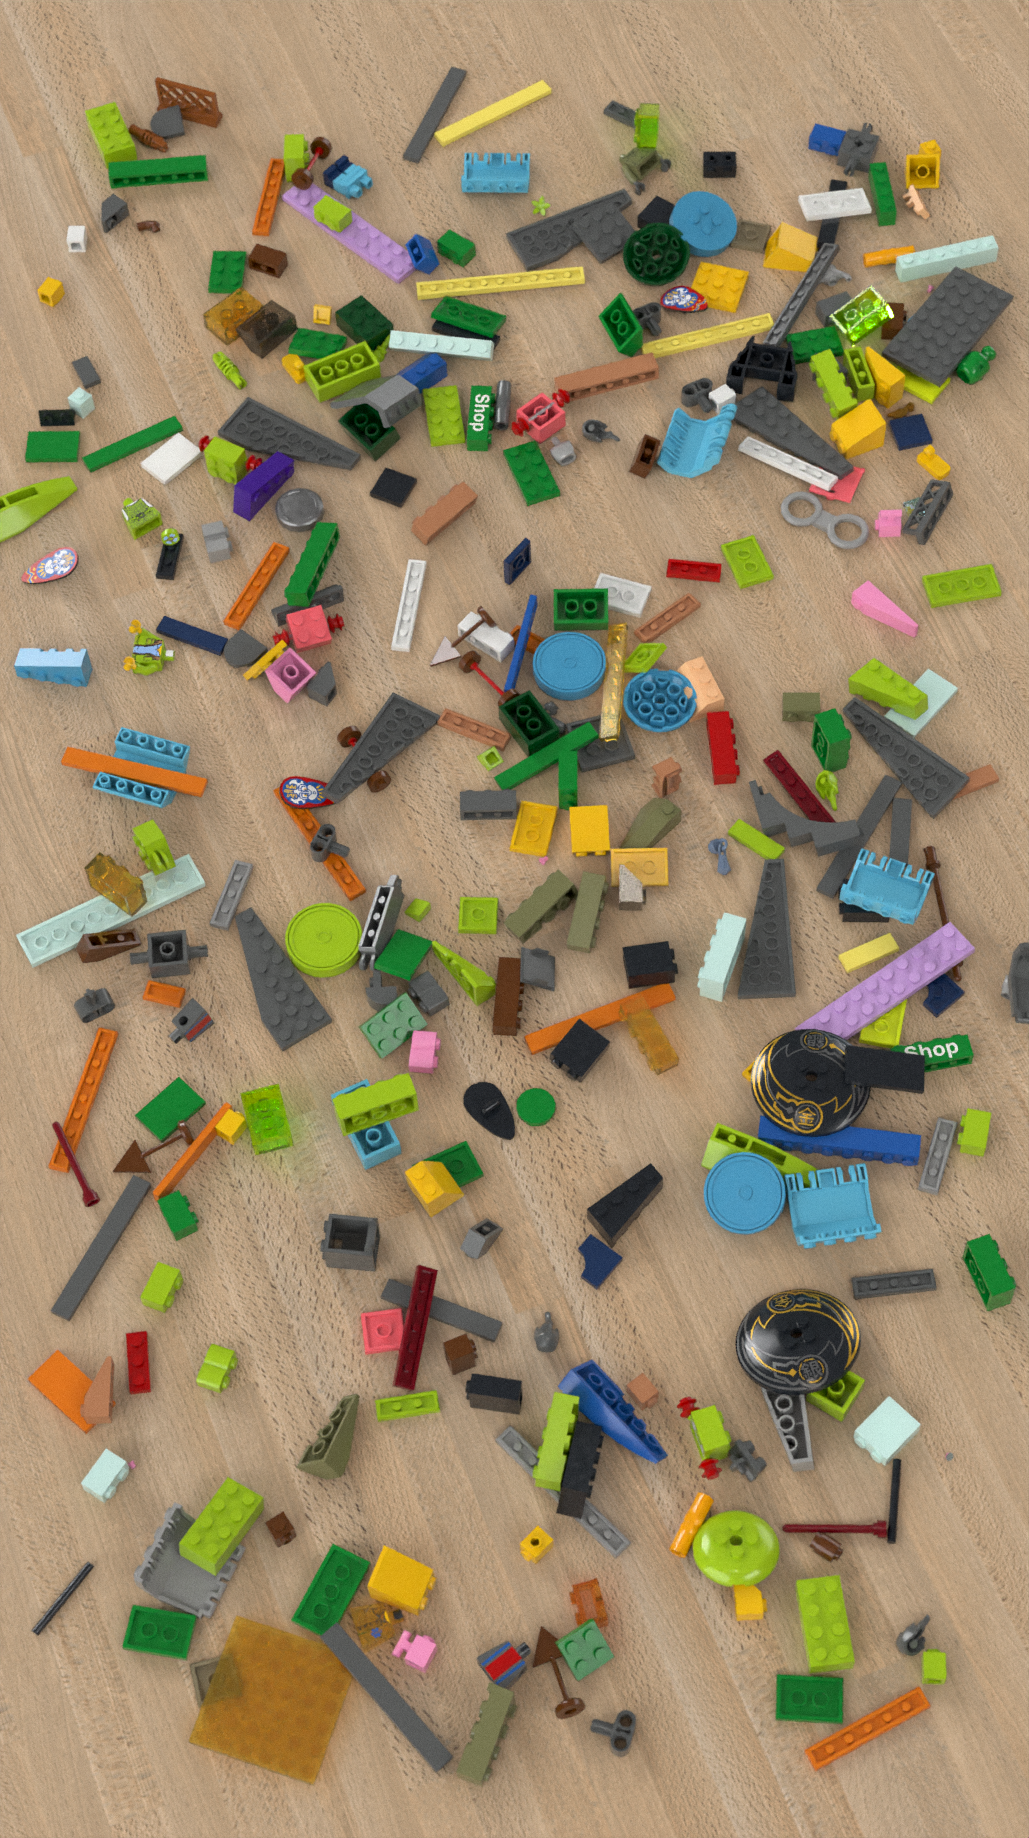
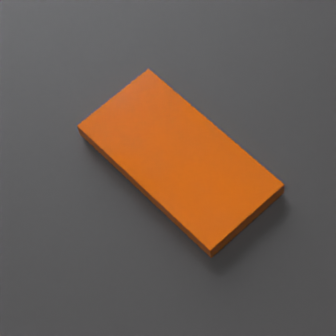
M57 1350L28 1378V1381L87 1434L96 1424H86L84 1417H81L80 1407L81 1404H84V1397L93 1381Z

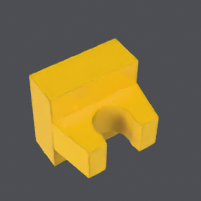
M315 304L313 323L330 325L332 307Z

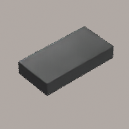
M88 356L72 362V366L85 389L101 383Z

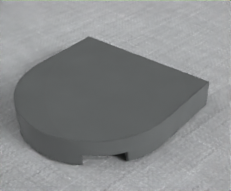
M179 105L159 110L153 115L150 121L153 133L164 139L185 135Z
M242 629L224 647L226 661L235 668L250 667L268 652L266 646Z

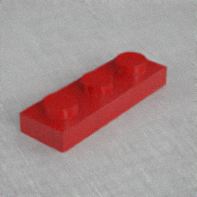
M668 559L666 577L720 583L722 564Z
M147 1331L126 1333L130 1395L151 1392L148 1333Z

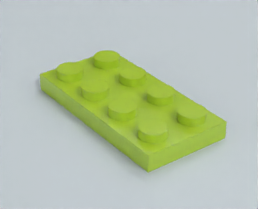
M457 385L423 389L431 447L465 443Z

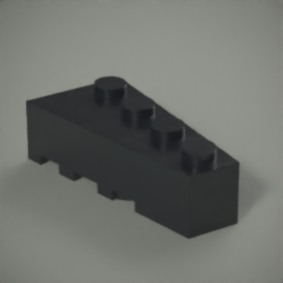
M650 1163L587 1209L588 1221L611 1248L614 1247L617 1240L625 1234L632 1222L640 1216L642 1210L650 1204L663 1188V1177Z
M577 1421L559 1497L557 1514L578 1519L582 1518L586 1498H591L593 1489L589 1482H594L597 1469L593 1468V1464L598 1465L601 1453L597 1452V1448H602L604 1436L600 1435L602 1426Z

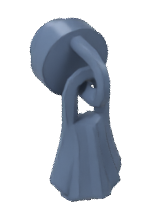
M725 838L711 840L708 844L709 851L713 854H718L717 871L722 875H727L731 871L726 855L728 842Z

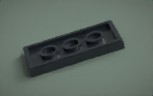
M846 1045L844 1084L918 1094L924 1093L925 1055Z

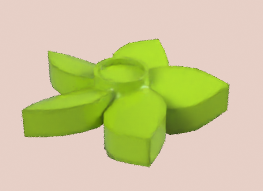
M543 196L539 198V201H532V204L536 207L533 210V214L540 212L543 216L546 215L545 209H548L551 205L545 203Z

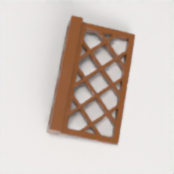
M159 77L155 79L159 100L157 111L179 105L183 120L217 128L223 116L222 112H219L216 92ZM175 88L180 89L183 93L180 94ZM171 91L177 97L174 98L169 92ZM190 92L195 93L198 97L195 98ZM185 95L191 100L190 102L184 97ZM205 96L211 97L212 101L210 102ZM201 99L206 105H203L198 100Z

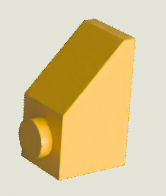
M733 1585L736 1621L763 1619V1612H767L766 1599H762L761 1591L754 1585L747 1587L745 1585Z

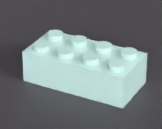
M724 912L722 919H718L716 935H712L710 951L706 952L704 958V968L701 967L698 974L699 981L697 987L700 988V996L722 1002L745 939L746 918Z

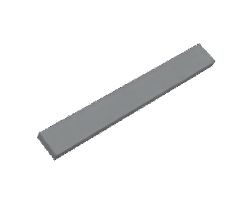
M510 1425L495 1441L532 1477L534 1466L539 1464V1459L537 1458L538 1451ZM543 1488L559 1502L561 1491ZM586 1499L582 1518L574 1519L616 1559L631 1545V1542Z

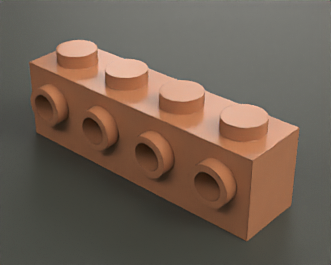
M464 481L459 485L455 484L450 489L449 494L442 495L436 505L429 506L423 516H417L413 520L411 531L427 545L476 503L478 495Z

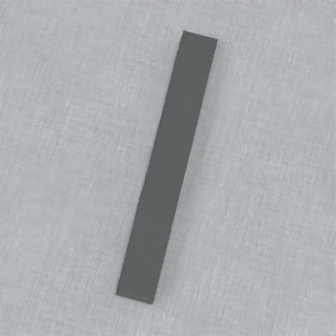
M456 67L450 68L403 155V160L414 163L420 162L466 77V70Z
M823 244L762 344L776 347L782 345L840 250L839 245Z
M887 775L884 776L856 822L857 826L861 825L863 830L862 844L840 850L817 886V892L834 899L838 892V887L842 885L843 879H846L855 864L861 848L864 849L893 798L901 788V781Z
M133 1175L52 1307V1314L67 1321L71 1320L152 1186L150 1182Z
M337 1622L320 1636L324 1644L436 1773L453 1759L451 1753Z

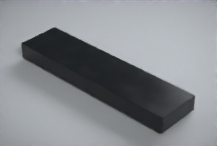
M436 320L432 326L433 332L445 336L492 341L494 343V350L500 342L499 335L495 334L491 338Z

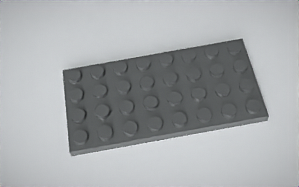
M955 266L882 351L881 356L941 387L964 357L1010 305L1014 296Z

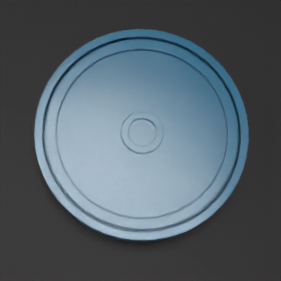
M696 191L684 195L678 200L670 215L669 225L676 227L683 233L681 238L685 241L687 240L690 253L700 257H713L724 252L729 247L737 231V221L732 208L722 198L709 192Z
M562 632L545 639L534 653L533 675L535 682L543 692L559 700L571 701L585 698L593 694L604 681L606 675L604 651L594 639L582 633Z
M739 1152L724 1157L710 1170L704 1184V1201L710 1216L722 1228L736 1234L751 1235L766 1230L780 1217L786 1202V1187L779 1170L768 1159L755 1153Z

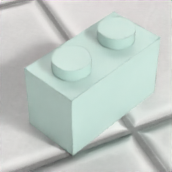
M105 1449L81 1482V1485L86 1492L105 1503L108 1498L113 1497L119 1482L124 1481L128 1476L129 1466L125 1460Z

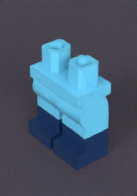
M342 155L334 162V165L332 164L322 172L324 184L345 195L348 199L352 196L358 199L363 193V187L370 189L373 186V181L368 176L367 170L350 162L349 157L346 155Z

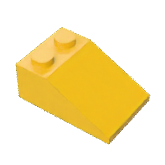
M868 346L865 351V359L875 384L874 397L879 404L889 409L903 398L906 375Z

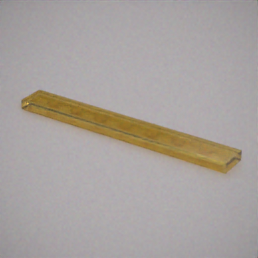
M627 623L609 625L599 733L601 742L619 739L628 634Z

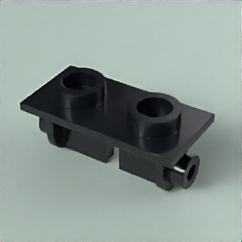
M44 409L38 411L41 426H75V410Z

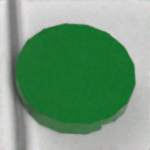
M528 1089L517 1100L516 1111L518 1117L529 1126L539 1127L545 1125L555 1115V1100L544 1089Z

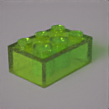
M640 103V107L636 108L634 143H637V148L656 149L660 104Z
M872 285L830 315L836 329L852 347L894 317L888 303Z
M279 1084L240 1093L255 1156L294 1146Z

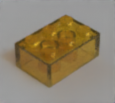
M240 287L203 313L205 328L228 346L263 321L265 313L263 304L244 288Z
M99 852L84 867L90 887L131 917L148 902L143 881L138 876L131 875L124 866L117 865L109 855L105 856Z

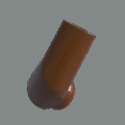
M146 220L136 223L138 231L151 228L152 232L156 233L161 230L158 221Z

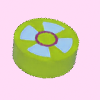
M173 528L164 530L161 533L162 542L165 545L176 544L179 541L178 531Z

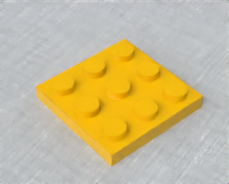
M700 261L691 288L706 299L708 308L736 313L749 277V272Z

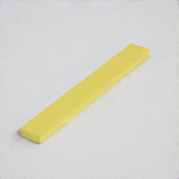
M541 80L435 132L434 137L444 147L552 94L551 88Z
M770 313L643 343L640 349L642 354L652 352L655 358L770 331L774 322Z

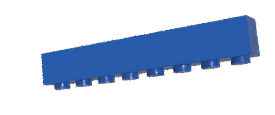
M760 1116L758 1132L759 1140L783 1151L795 1150L805 1154L820 1153L824 1156L836 1155L842 1156L845 1159L860 1158L864 1161L877 1160L886 1164L901 1163L904 1166L918 1165L921 1135L849 1126L842 1131L828 1136L804 1137L780 1129L765 1116Z

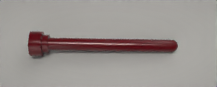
M54 1122L52 1127L83 1190L82 1200L86 1207L94 1206L100 1202V1198L97 1192L90 1188L60 1123Z
M877 1520V1523L873 1522V1525L785 1524L782 1527L785 1533H873V1536H877V1538L887 1537L886 1520Z

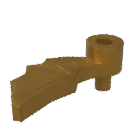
M909 402L903 409L899 408L894 412L888 413L887 417L893 419L905 417L908 411H914V403Z

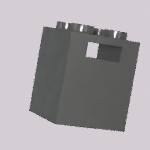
M329 1214L328 1221L325 1220L323 1232L326 1233L325 1240H321L320 1251L323 1252L322 1259L325 1260L326 1267L375 1272L381 1235L378 1218ZM335 1239L343 1240L341 1249H334Z

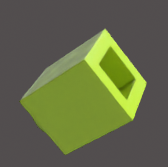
M928 1649L927 1652H923L921 1657L922 1684L944 1685L947 1679L946 1652H940L939 1649Z

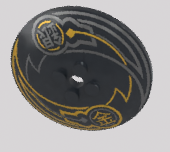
M817 1029L790 1031L770 1041L758 1054L751 1073V1091L759 1110L775 1126L786 1132L804 1137L828 1136L849 1127L863 1113L871 1091V1087L844 1084L846 1045H853L838 1035ZM814 1075L817 1079L809 1081L806 1079V1076Z
M795 1289L774 1294L756 1304L746 1314L738 1328L735 1347L741 1368L757 1385L779 1394L804 1395L828 1388L850 1371L860 1352L861 1333L855 1315L845 1303L821 1291ZM795 1333L802 1334V1336L799 1338L792 1337V1335Z

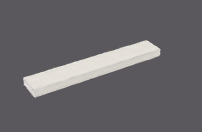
M749 436L739 445L738 451L826 491H829L838 481L837 476Z
M408 560L391 649L394 651L410 652L427 565L426 561Z

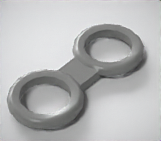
M795 492L789 494L781 504V514L787 522L799 527L812 525L826 532L830 541L837 547L843 549L860 547L867 541L869 536V527L862 518L853 514L834 516L824 511L819 498L811 493ZM806 500L814 505L815 513L811 517L800 519L791 515L788 507L793 501ZM852 522L860 527L862 534L856 540L845 541L836 536L834 529L840 523Z

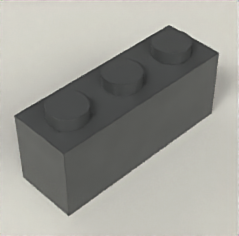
M516 790L460 791L461 820L517 819Z

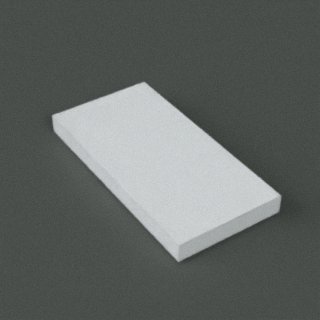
M863 188L801 195L798 197V202L806 221L871 213L872 209Z

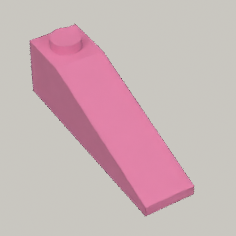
M867 581L852 592L851 603L855 609H859L863 614L909 636H917L919 625L870 581Z

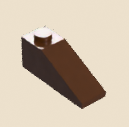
M133 928L83 934L76 949L82 963L102 961L141 945V942Z

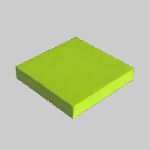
M640 643L621 665L620 669L623 673H647L667 647L664 643Z
M460 897L458 933L497 934L498 898Z

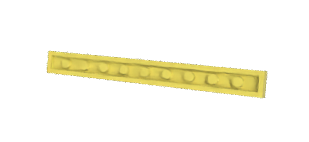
M582 266L418 282L416 287L418 300L443 298L445 296L453 297L585 284Z

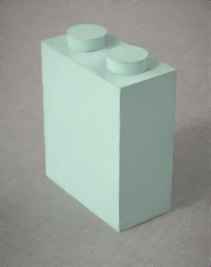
M888 1396L855 1430L853 1438L860 1448H865L871 1453L870 1455L877 1463L881 1462L886 1466L919 1432L921 1424Z

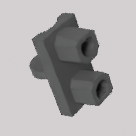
M739 1439L734 1442V1446L729 1450L731 1454L729 1458L733 1462L729 1468L732 1472L738 1470L741 1475L745 1474L748 1480L752 1482L765 1469L767 1463L763 1457L753 1458L751 1454L755 1451V1446L750 1440L742 1442Z

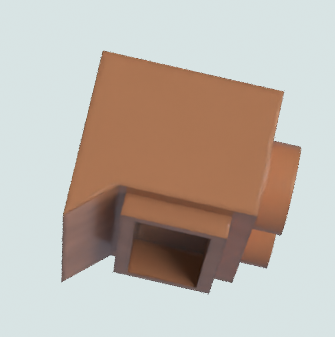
M670 757L652 766L656 776L653 777L655 783L651 784L659 798L663 799L664 795L667 796L679 789V783L682 782L679 773L682 772V768L678 762L675 763L673 758Z

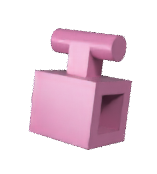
M880 510L878 519H875V530H878L879 537H900L902 510Z
M404 1630L392 1655L400 1658L402 1652H406V1664L426 1673L437 1652L435 1640L426 1635H423V1637L416 1635L413 1643H410L408 1641L412 1634Z

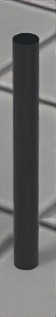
M893 1459L887 1536V1543L896 1544L901 1459Z
M87 1561L31 1630L35 1635L39 1636L94 1568L90 1562Z

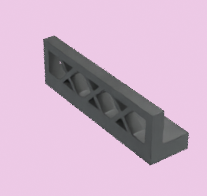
M930 480L902 529L903 534L915 535L918 544H926L954 495L950 482ZM934 486L940 487L936 491H931ZM933 498L932 502L924 504L926 500ZM926 511L924 515L917 517L918 513ZM918 523L917 529H910L912 525Z
M335 584L315 592L309 607L288 606V603L271 609V613L278 627L287 624V614L321 605L322 609H326L343 602V588L341 585Z

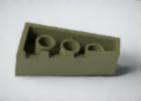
M583 871L567 940V948L570 950L591 953V949L596 946L597 937H595V933L600 928L601 919L599 918L604 910V899L609 888V882H607L605 875Z

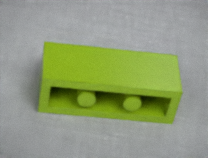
M861 346L844 349L843 366L848 370L847 377L857 402L874 399L875 384Z

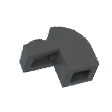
M373 970V977L369 978L370 987H366L365 990L369 1005L379 1012L395 1000L398 994L396 986L382 987L381 970Z

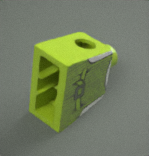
M131 498L124 500V508L121 511L134 540L163 525L161 513L145 499L140 498L135 502Z

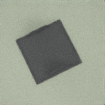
M521 947L520 982L554 992L555 957L548 955L549 951L540 948L531 950Z

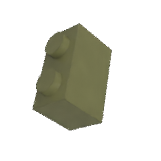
M783 692L782 721L814 722V715L819 714L821 711L820 692Z

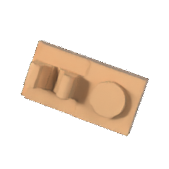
M913 184L910 185V188H908L909 192L903 196V199L907 202L906 205L909 208L913 207L918 216L921 215L924 219L930 217V214L922 197Z

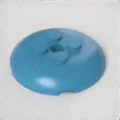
M658 668L650 669L647 673L636 675L627 684L624 691L623 706L627 716L638 727L651 732H669L682 727L691 719L696 709L697 703L694 699H697V695L691 682L682 674L673 670L660 671ZM687 686L693 690L692 696L689 699L684 693V688Z

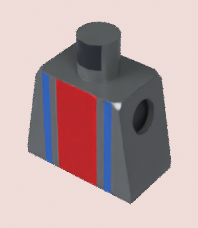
M192 998L172 1019L176 1029L168 1036L175 1044L184 1037L189 1042H192L210 1028L214 1021L206 1010Z
M505 1641L477 1657V1664L493 1684L510 1690L527 1671V1665L523 1659L531 1654L532 1651L525 1642L514 1649L508 1641Z

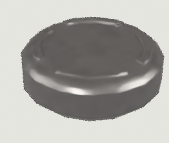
M296 488L280 496L276 502L275 512L277 520L283 528L294 532L311 530L316 526L317 522L323 519L324 507L322 499L316 492L309 489Z

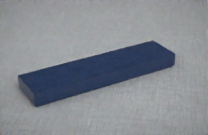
M167 616L162 618L156 628V632L219 656L222 655L224 647L228 642V639Z

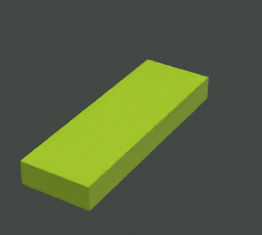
M738 819L728 831L730 837L765 859H779L785 852L783 846L741 819Z
M437 1390L375 1400L378 1422L440 1412Z

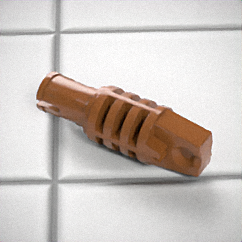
M135 124L129 127V134L139 138L140 142L148 147L164 153L169 149L164 138L152 131L141 129Z

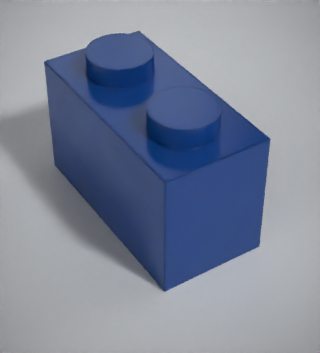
M815 123L809 136L808 149L838 156V151L847 131Z
M415 234L405 244L416 269L429 275L440 264L430 240Z

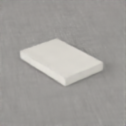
M177 433L141 462V467L166 485L201 457L203 452L180 433Z
M600 573L594 589L608 588L609 610L638 618L641 617L651 592V586Z

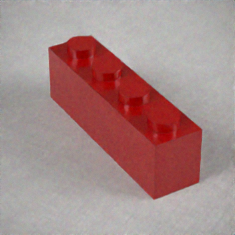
M729 711L707 712L706 725L714 785L736 783L737 776H740V768L735 763V760H738V752L733 747V745H736L735 733L732 734L731 729H734L733 718H730Z

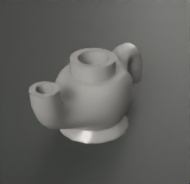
M831 264L819 284L824 283L828 286H835L841 278L846 279L847 282H850L852 278L848 273L837 270L836 266Z

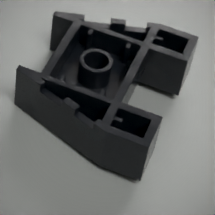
M752 336L746 343L743 351H740L735 361H732L729 365L726 385L730 389L732 388L735 393L743 394L747 377L778 382L776 399L794 402L798 374L795 368L792 343L788 342L787 348L754 343L755 336Z

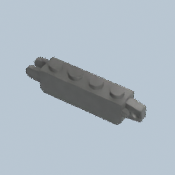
M391 875L387 885H379L377 887L359 943V952L361 953L359 961L360 970H366L368 965H370L371 971L377 970L374 968L375 962L391 940L405 896L401 887L402 880L398 875Z

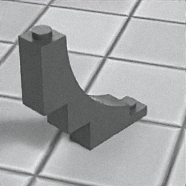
M756 780L749 782L762 830L767 837L787 832L791 847L814 841L818 857L862 844L863 830L861 825L857 826L855 819L836 823L805 819L784 808L771 793L764 794L762 786L758 787Z

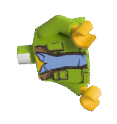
M135 619L131 622L132 625L129 627V632H138V635H135L132 657L127 656L123 661L126 663L124 665L126 671L132 668L133 673L148 676L157 671H162L164 661L175 660V651L166 650L164 640L150 633L145 628H140V621Z

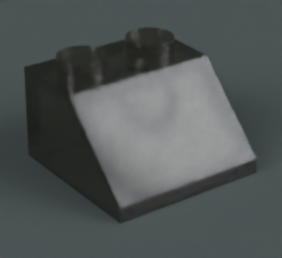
M619 864V910L642 911V905H646V889H642V882L623 864Z

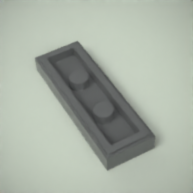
M613 100L604 109V115L643 133L653 124L652 118Z

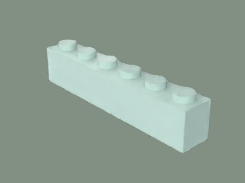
M992 235L897 256L895 271L900 283L951 272L955 266L964 269L996 262L999 247Z
M391 330L389 348L392 351L419 354L437 353L439 356L492 361L494 343L489 340Z

